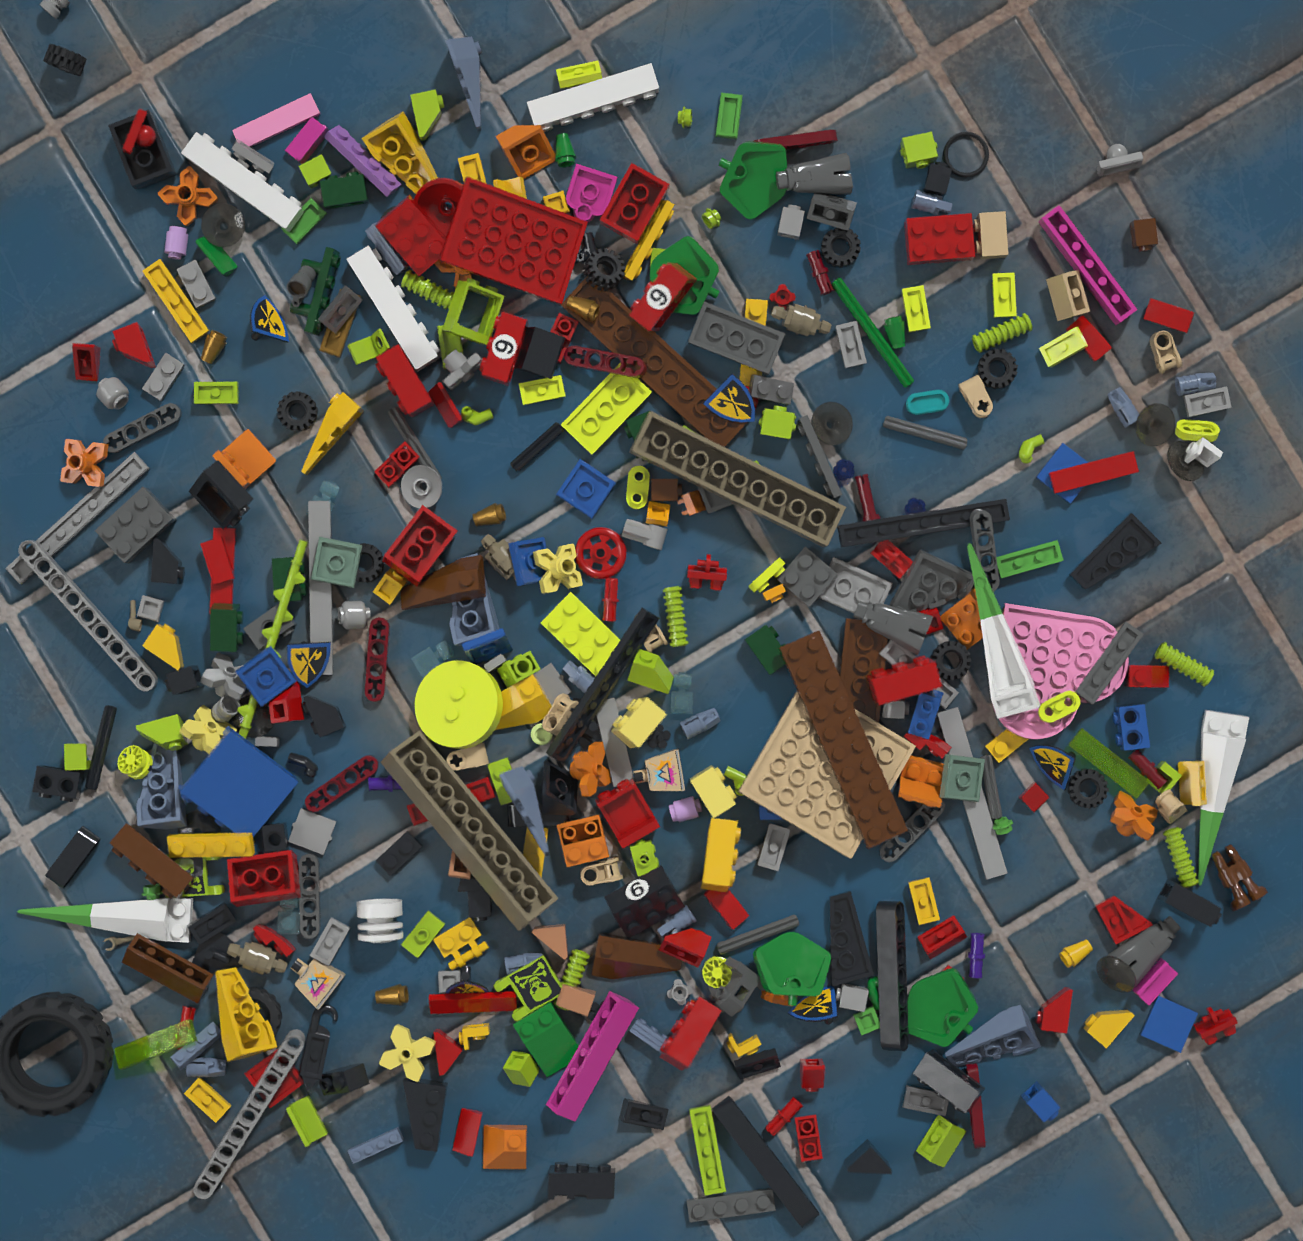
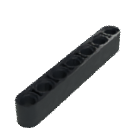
M879 901L876 907L880 1042L883 1050L905 1052L909 1045L904 905L901 901Z
M727 1096L712 1108L714 1114L798 1224L803 1228L819 1216L818 1210L734 1100Z

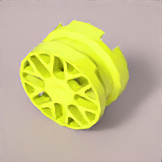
M132 745L126 747L120 753L117 765L122 773L137 780L142 779L150 772L148 769L152 766L153 759L147 751Z
M713 956L704 963L702 975L704 981L709 986L719 988L720 986L725 987L729 983L732 972L724 964L727 960L726 958Z

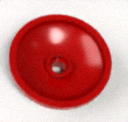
M436 178L426 182L418 190L414 200L447 237L463 184L449 178ZM446 202H449L452 208L447 207Z

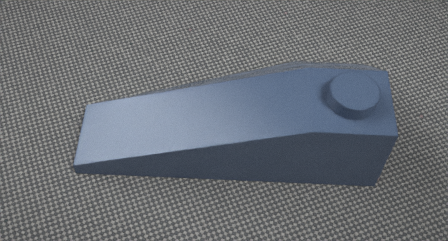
M472 37L448 39L446 43L477 131L482 130L481 68L479 58L482 51L478 42L474 43Z
M476 553V554L469 555V556H466V557L477 556V555H479V554ZM486 578V597L452 602L453 611L452 618H450V629L455 646H462V643L500 629Z
M154 743L151 752L153 764L149 767L148 771L150 772L143 780V789L136 805L137 826L162 830L187 827L185 800L180 796L181 792L178 788L180 784L183 786L179 750H166Z
M521 766L499 774L501 784L545 857L548 856L549 851L533 784L536 780L530 770L526 771Z
M1018 1005L997 1014L947 1051L945 1055L957 1067L978 1063L985 1057L999 1059L1001 1054L1013 1052V1056L1021 1055L1041 1046L1028 1015L1022 1006Z

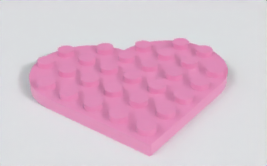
M1008 603L1004 604L1003 615L1034 681L1040 705L1065 691L1075 692L1117 633L1112 625L1099 618ZM1129 656L1096 702L1110 696L1120 687L1127 674ZM1079 696L1080 703H1088L1086 700ZM1069 698L1065 699V705L1071 706V700ZM1038 708L998 719L1004 727L1017 736L1027 739H1044L1054 736L1066 728L1073 720L1077 710L1051 723H1046L1039 718ZM1046 708L1045 714L1047 716H1051L1052 710L1050 708Z

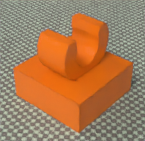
M699 490L682 495L683 499L677 502L678 504L685 503L687 508L686 511L681 512L682 515L689 514L691 516L706 510Z

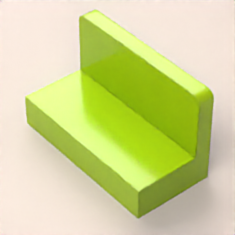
M309 1095L288 1105L286 1110L305 1147L310 1146L312 1142L328 1134Z
M938 1115L916 1151L930 1162L945 1167L965 1135L966 1130L953 1124L944 1116Z

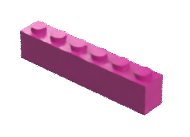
M1060 205L1038 221L1074 271L1079 270L1081 280L1115 326L1137 310Z
M609 991L546 1103L557 1115L572 1121H576L639 1009L629 999Z

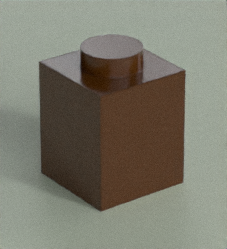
M1155 218L1133 220L1130 223L1133 249H1139V252L1151 251L1152 247L1158 244Z
M651 479L652 502H677L678 497H682V484H678V479Z

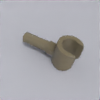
M131 600V614L128 626L131 630L141 631L142 620L136 619L135 600Z
M131 935L124 938L111 936L106 938L103 942L110 940L113 946L105 950L111 951L122 943L132 941L135 936Z

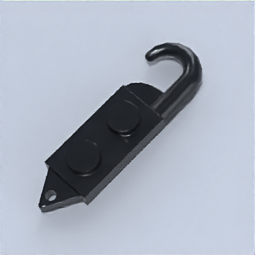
M323 1004L319 1010L316 1008L312 1014L300 1075L303 1078L307 1091L310 1090L318 1079L322 1078L330 1039L328 1029L319 1025L321 1014L329 1011L333 1014L334 1021H338L337 1010L329 1004Z

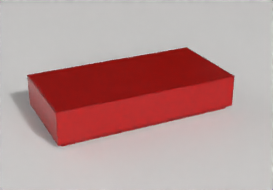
M222 537L200 543L213 585L235 579Z

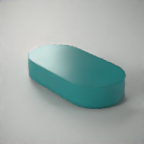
M943 390L914 393L906 400V409L913 415L941 412L949 405V396Z

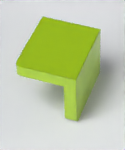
M322 154L299 166L311 189L318 186V181L331 175V171Z
M85 743L64 744L65 770H87L90 768L91 760H87V745Z
M1160 761L1156 768L1168 781L1159 789L1148 778L1146 782L1162 794L1168 789L1171 790L1182 775L1166 762Z
M512 1051L503 1066L505 1073L513 1084L531 1087L539 1072V1067L532 1056L523 1052Z

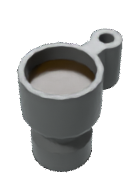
M302 266L298 273L294 274L287 283V291L293 296L292 305L295 307L301 304L316 277L315 270L310 266Z

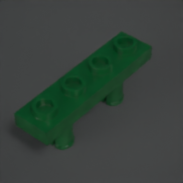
M329 247L325 248L322 262L303 259L301 267L305 265L310 266L318 275L312 303L306 304L301 302L298 307L293 306L291 303L290 313L308 317L304 331L315 336H319V332L324 328V324L318 318L330 305L329 294L335 285V270L341 262L340 252Z

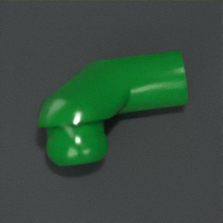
M878 976L871 977L868 980V997L875 1010H879Z

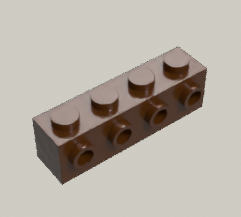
M127 823L110 842L113 846L111 851L120 858L126 856L131 860L128 864L137 872L142 869L147 873L145 878L154 886L159 883L164 887L162 892L171 900L174 896L180 899L196 880Z
M138 933L127 947L122 960L123 964L197 1004L207 991L214 975Z

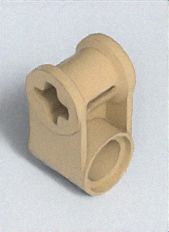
M1167 331L1154 333L1150 337L1149 342L1159 373L1164 374L1166 370L1174 367L1181 368V357L1176 349L1172 335ZM1159 335L1166 339L1164 347H1160L1157 344V337Z
M975 375L958 384L973 414L978 418L987 417L993 409V403L979 375ZM979 402L982 405L987 404L986 412L977 409Z
M655 625L643 644L647 651L652 653V650L663 644L666 646L668 642L660 628Z
M562 693L558 695L548 714L543 719V729L557 736L572 714L571 708L575 709L579 702L572 701L567 694Z
M484 743L471 748L453 751L446 759L448 765L454 771L489 764ZM455 754H457L458 758L462 757L463 760L459 762L460 766L455 767V764H450V760L453 759Z
M1170 789L1164 791L1156 799L1159 813L1170 825L1187 812L1185 805L1174 796Z
M609 858L584 866L580 872L582 881L586 885H596L623 879L617 863L619 858ZM610 865H611L612 871H613V874H612V875H611V871H610ZM588 869H593L596 872V877L592 881L584 878V873Z

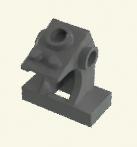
M728 957L724 964L732 972L729 983L725 987L720 986L718 989L710 986L708 988L711 992L709 997L715 1000L714 1006L722 1010L721 1013L725 1011L732 1017L743 1009L756 987L764 991L758 975L741 962ZM742 986L737 995H735L739 987Z

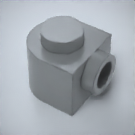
M899 699L883 704L882 718L904 719L905 715H909V702Z

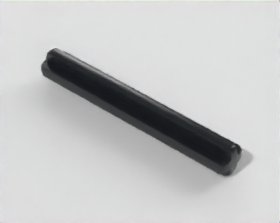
M111 705L104 707L85 787L91 790L98 788L117 708Z

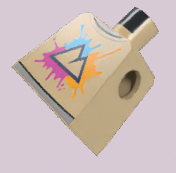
M678 749L645 760L646 769L633 771L635 784L648 782L650 791H685Z
M298 958L290 968L300 975L294 985L318 1010L346 975L344 972L330 965L327 966L316 959H313L307 965Z

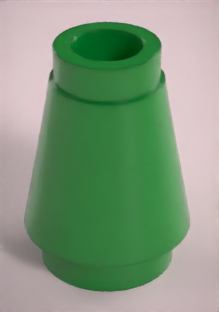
M567 133L556 135L555 162L558 163L559 167L573 166L576 155L569 135Z
M895 316L884 319L885 325L883 326L892 348L904 347L905 323L904 320L902 321V317Z

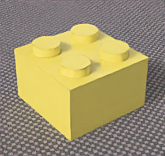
M648 697L638 698L637 700L634 698L627 705L626 709L628 711L625 715L618 716L613 722L614 728L611 732L629 748H639L667 714Z
M710 765L691 777L690 781L713 818L734 806L736 804L734 799L737 797L730 785L724 786L722 781L725 777L718 767L714 769Z

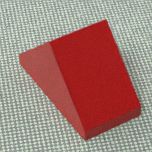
M73 343L72 350L76 380L98 381L101 348L96 345Z
M435 1029L433 1033L434 1040L436 1041L435 1048L439 1076L447 1072L464 1047L442 1030Z

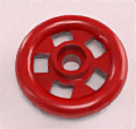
M597 527L586 531L579 538L575 547V560L578 567L583 573L595 579H606L614 576L621 570L626 561L627 551L623 539L618 533L609 528ZM599 536L601 542L592 545L590 539ZM609 539L616 544V547L612 550L606 544ZM584 549H590V559H584ZM598 549L605 551L603 557L597 556L596 552ZM611 555L617 557L613 566L607 563ZM593 562L603 564L602 570L593 569Z

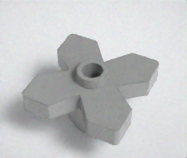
M454 350L443 360L446 364L445 367L451 373L443 382L451 391L463 381L464 383L474 376L473 372L480 367L481 357L475 353L467 359L462 352L459 353L457 350Z
M217 653L211 665L213 669H206L200 682L211 688L214 687L216 694L220 697L228 695L240 700L245 693L246 686L235 671L241 666L234 667L230 657Z

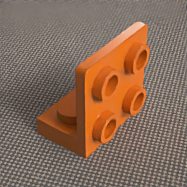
M249 429L245 430L223 451L218 450L212 455L216 461L219 460L244 489L249 487L276 463V459Z
M973 588L963 599L940 616L942 622L967 650L983 638L976 591Z
M911 755L900 773L898 796L906 801H916L928 807L940 808L942 805L940 790L944 764Z

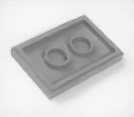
M835 557L832 558L829 567L839 576L820 596V599L855 614L859 601L867 604L871 602L872 605L873 603L884 604L893 583Z

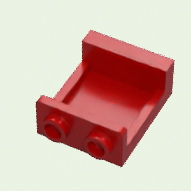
M633 778L629 781L628 779L622 780L616 785L617 788L610 792L609 790L603 791L597 796L598 799L595 800L596 805L607 820L622 849L660 827Z

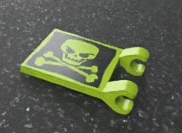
M222 857L170 858L196 879L182 897L223 894L225 892L224 885H208L207 860H218Z
M544 955L497 980L493 985L495 990L500 992L511 984L524 1005L513 1011L512 1018L515 1021H519L529 1013L559 997L562 988L561 982Z

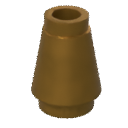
M570 296L566 308H569L586 321H594L599 313L600 305L596 304L594 300Z
M211 330L210 334L206 336L201 359L212 364L227 344L225 342L227 337L215 330Z
M494 503L474 513L473 520L476 526L502 524V521L506 520V513L502 504L497 505Z
M398 984L376 991V1003L401 1006L404 1003H408L409 993L407 986Z

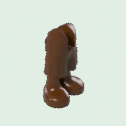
M1230 844L1224 847L1231 860L1230 862L1225 863L1218 851L1212 854V858L1224 888H1231L1234 899L1230 903V908L1233 912L1250 904L1249 898L1251 901H1255L1268 892L1264 886H1258L1251 879L1252 870ZM1239 881H1242L1248 891L1249 898L1240 887Z

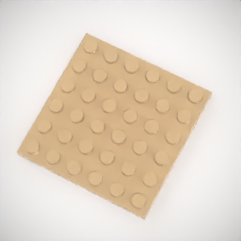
M796 691L738 792L851 859L863 838L799 693ZM855 709L891 791L916 746Z

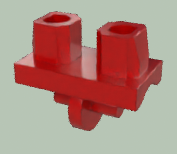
M889 540L880 541L870 553L899 579L913 563L909 557Z
M707 554L706 560L698 559L697 565H688L687 578H689L690 588L699 589L702 587V579L711 580L710 589L722 590L723 583L727 579V568L719 567V561H711V554Z
M1211 1007L1206 1008L1208 1015L1201 1017L1202 1021L1193 1024L1202 1040L1204 1039L1207 1045H1211L1218 1040L1216 1033L1223 1031L1225 1036L1235 1034V1025L1238 1022L1229 1008L1224 1011L1219 1009L1214 1012Z

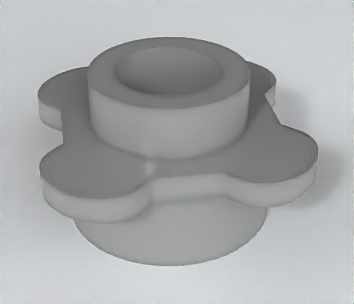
M676 979L673 987L667 991V996L673 998L679 1005H684L688 995L692 994L693 989L691 986L683 984L682 980Z

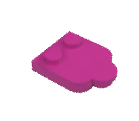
M576 164L566 195L567 204L574 209V217L590 222L594 216H602L612 198L618 177Z

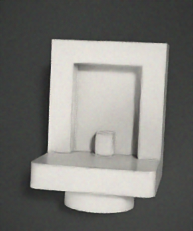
M1202 437L1197 442L1189 444L1184 461L1189 463L1197 459L1203 465L1209 467L1221 458L1223 452Z

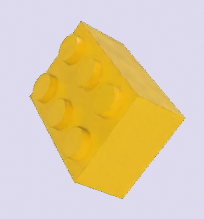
M711 818L701 889L727 892L728 888L733 886L735 871L731 870L732 865L735 866L738 856V849H734V846L738 844L741 828L737 827L738 821Z

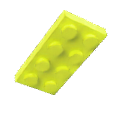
M621 362L616 366L614 370L620 367ZM610 373L569 415L561 426L593 455L652 392L638 378Z
M572 592L541 622L595 676L598 675L600 669L620 641Z

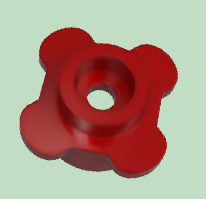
M785 284L779 285L778 290L770 294V300L779 307H784V310L787 309V305L796 299V295L791 293Z

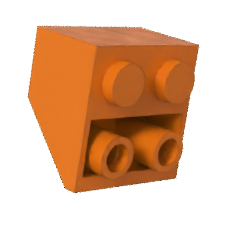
M599 814L557 824L567 867L610 856Z

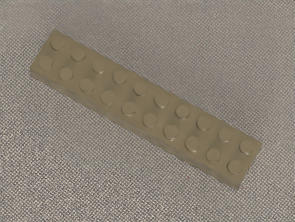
M652 411L647 413L629 453L821 547L829 545L846 509L845 506Z
M421 730L385 756L381 764L518 931L558 899Z

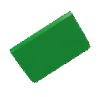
M206 235L196 240L195 243L224 277H227L237 269L236 263L212 235Z

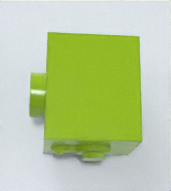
M932 132L902 138L900 154L904 158L906 169L912 167L922 169L928 167L930 163L936 162L938 157L936 149L938 147Z
M774 405V409L765 408L762 411L763 416L759 420V425L762 427L761 434L791 439V433L796 429V424L794 423L796 419L795 413L786 412L787 407Z
M531 651L515 656L512 661H505L497 669L507 688L541 670Z
M641 839L637 840L635 844L630 845L637 876H642L659 867V860L655 857L656 849L651 840L645 841Z

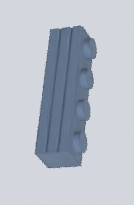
M373 223L365 230L367 237L372 240L375 248L382 254L384 261L391 267V271L396 275L403 273L410 266L375 227L376 223Z
M636 1018L629 1031L662 1053L659 1049L664 1040L669 1037L665 1034H659L655 1027L646 1025L647 1022L642 1018L640 1020Z
M212 1022L171 1057L172 1062L181 1071L221 1037V1030Z
M396 1127L350 1148L348 1154L354 1164L402 1142L404 1138L399 1127Z

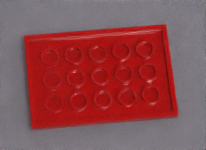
M466 177L439 261L560 305L563 302L588 222Z

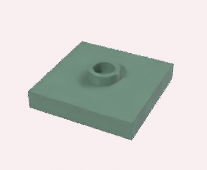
M319 537L311 580L355 588L363 545Z
M945 754L940 798L979 802L985 759Z

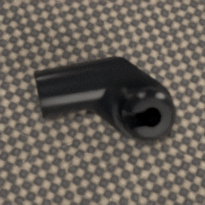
M593 232L585 233L583 236L585 246L578 252L576 258L582 264L586 263L592 252L597 251Z
M293 752L289 754V763L305 767L304 774L306 776H316V771H318L317 764L306 756Z

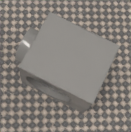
M796 205L783 207L778 236L799 239L805 211L800 210L801 207Z
M841 984V988H837L835 993L838 1006L865 1012L869 990L865 987Z

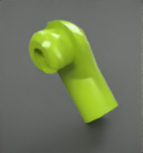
M469 406L461 409L463 420L473 425H480L494 418L490 408L480 413Z
M1041 434L1025 440L1021 444L1019 458L1022 463H1030L1033 459L1034 448L1045 444Z
M728 766L724 776L734 781L735 793L739 796H744L738 790L744 782L746 775Z

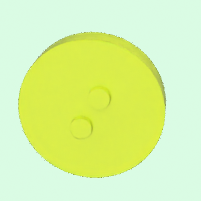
M449 661L432 669L420 683L415 697V714L420 728L432 741L449 748L466 749L482 743L494 732L502 715L503 698L497 681L487 670L467 661Z

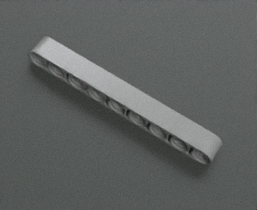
M34 540L22 542L19 546L20 556L141 691H149L155 688L158 683L157 675L42 545ZM29 544L35 547L33 556H29L26 553V547ZM44 560L50 564V569L46 573L40 569V564ZM57 577L63 578L65 582L62 589H58L55 586V579ZM72 593L77 594L79 597L77 605H72L69 601ZM87 609L91 610L94 614V618L90 622L84 618V612ZM101 626H105L108 629V636L106 638H102L98 634ZM118 642L123 646L121 654H116L113 651L114 643ZM129 659L136 660L138 665L136 670L132 671L127 667ZM144 675L151 677L152 684L150 687L142 684V677Z
M295 1029L286 1035L208 1160L193 1188L194 1194L198 1198L207 1199L212 1195L303 1049L306 1039L302 1031ZM296 1038L300 1041V1045L294 1046L289 1040ZM284 1056L288 1058L289 1062L286 1064L280 1063L278 1057ZM273 1074L278 1080L271 1082L267 1079V1075ZM261 1092L265 1094L266 1099L260 1100L255 1094ZM252 1111L255 1117L249 1118L244 1112ZM241 1129L244 1134L238 1136L234 1134L233 1130ZM229 1147L232 1153H224L222 1148ZM218 1165L221 1171H213L211 1166ZM206 1183L210 1189H202L200 1184Z

